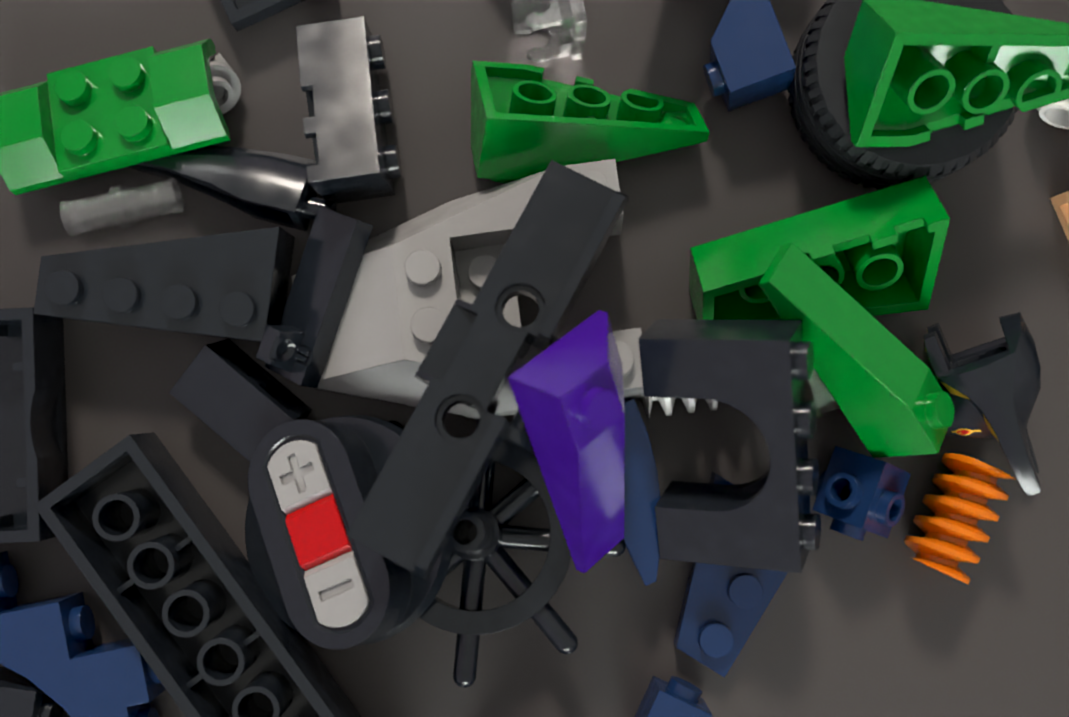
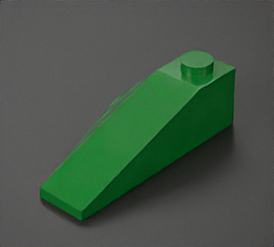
M472 60L471 151L477 178L507 183L545 171L551 160L563 166L615 159L616 162L704 143L708 140L710 131L695 103L632 88L624 90L621 96L608 94L605 90L593 86L594 80L577 76L574 85L543 79L545 68L527 64Z
M792 242L782 244L759 285L782 320H802L803 341H811L813 344L815 371L871 456L878 458L938 454L947 429L954 421L955 410L951 397L942 390L930 368Z

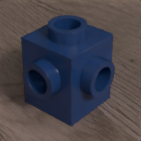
M835 446L827 470L819 477L816 500L812 510L832 517L829 529L863 541L866 531L888 538L891 528L899 522L905 508L904 492L911 474L885 461Z

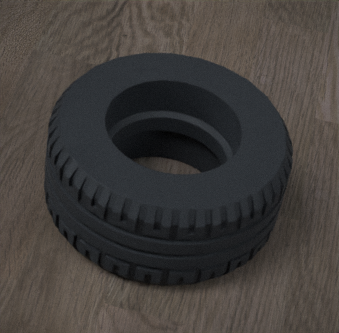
M826 0L802 33L799 43L793 52L792 58L796 65V71L788 88V93H790L788 98L789 106H792L790 111L792 118L797 121L795 126L797 131H800L802 134L800 136L804 143L808 142L810 152L812 154L815 152L818 156L816 159L821 163L825 162L828 164L827 168L832 172L836 171L839 177L849 178L850 182L856 185L860 183L863 187H875V189L880 190L926 176L930 184L937 182L969 165L988 152V149L994 147L999 141L998 138L1006 133L1007 127L1012 124L1015 118L1014 113L1018 111L1017 107L986 115L984 116L983 125L966 130L957 124L930 132V141L910 147H855L851 142L844 55L862 0ZM922 0L1012 14L1009 8H1006L1003 0Z

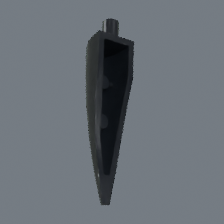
M210 145L128 166V168L174 181L205 193L243 211L255 219L306 232L310 219L315 220L319 206L336 211V202L317 198L318 192L308 184L306 166L316 165L315 159L277 152Z

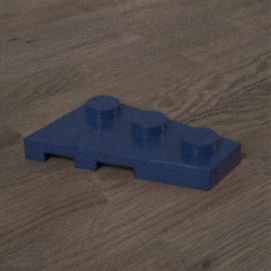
M712 472L711 484L734 485ZM694 562L691 576L688 577L673 642L677 649L725 678L788 572Z

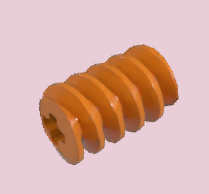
M944 453L941 462L954 474H934L932 482L944 495L925 494L922 502L935 515H915L913 523L925 533V536L906 535L904 543L916 554L915 558H910L969 585L971 578L958 567L959 562L979 563L981 558L968 546V542L988 543L990 536L977 523L979 520L998 522L1000 516L986 503L988 499L1007 501L1010 496L996 484L998 478L1016 479L1006 472L978 459L962 454Z

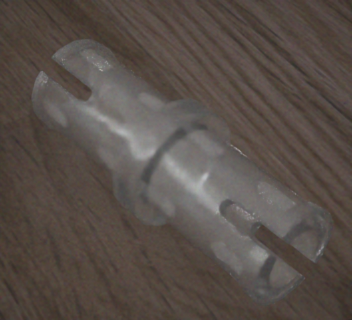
M168 178L166 181L127 188L124 184H118L109 187L108 193L60 202L61 219L70 236L117 225L123 230L136 227L137 221L175 212H184L183 196L175 178Z

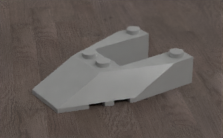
M615 159L565 166L620 192ZM545 171L449 201L369 239L318 388L313 389L366 399L373 398L416 408L428 386L414 377L456 300L460 299L473 304ZM623 211L610 236L621 235ZM296 274L293 275V276H291L292 285H293V282H294V279H295ZM515 296L505 304L503 314L508 323L516 327H522L518 296ZM641 327L613 331L623 364L624 400L644 397L638 340L642 335ZM531 345L523 360L517 359L509 376L543 351ZM508 378L498 396L500 403L495 413L500 416L513 415L518 410ZM457 404L447 412L463 415L467 418L480 419L477 409L470 408L464 404Z

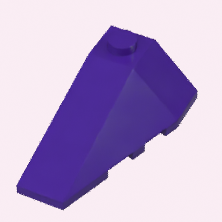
M601 310L595 312L507 377L575 568L583 574L624 539L625 414L623 364L608 312Z

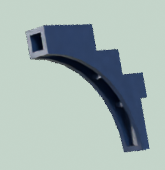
M0 552V664L29 679L63 707L70 717H159L157 710L150 706V702L165 691L166 688L132 641L128 638L93 646L92 637L95 633V619L91 608L85 605L83 591L18 605L16 599L19 587L17 572L9 562L8 552Z

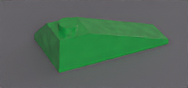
M862 0L844 55L851 142L855 147H910L930 141V132L959 124L964 130L983 125L984 116L1013 107H1017L1021 112H1026L1069 99V23L922 0Z

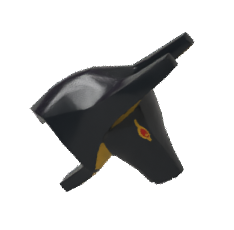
M1021 312L999 317L1005 337L955 354L951 353L939 322L927 327V334L923 335L927 357L937 379L940 381V387L951 397L955 410L954 421L947 429L945 436L996 438L1001 444L1008 462L1026 495L1030 496L1040 493L1041 486L1037 475L1039 468L1028 434L1027 423L1041 389V365L1034 338Z

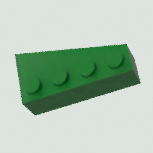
M926 176L691 247L689 293L696 318L709 320H782L760 287L759 282L780 246L790 242L797 246L872 316L928 310L950 217Z

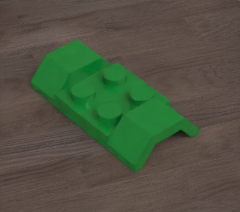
M209 38L159 52L151 46L47 73V81L1 92L0 174L9 191L19 195L229 141V129L215 98L209 57L216 54L214 42Z

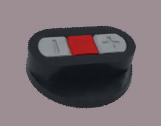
M342 415L320 421L298 419L284 422L274 427L262 438L253 453L249 466L248 490L250 497L245 520V543L251 572L279 618L313 644L326 649L339 650L357 645L376 643L386 640L412 625L426 611L438 594L451 561L453 548L446 543L427 579H423L346 536L403 432V429L375 417Z

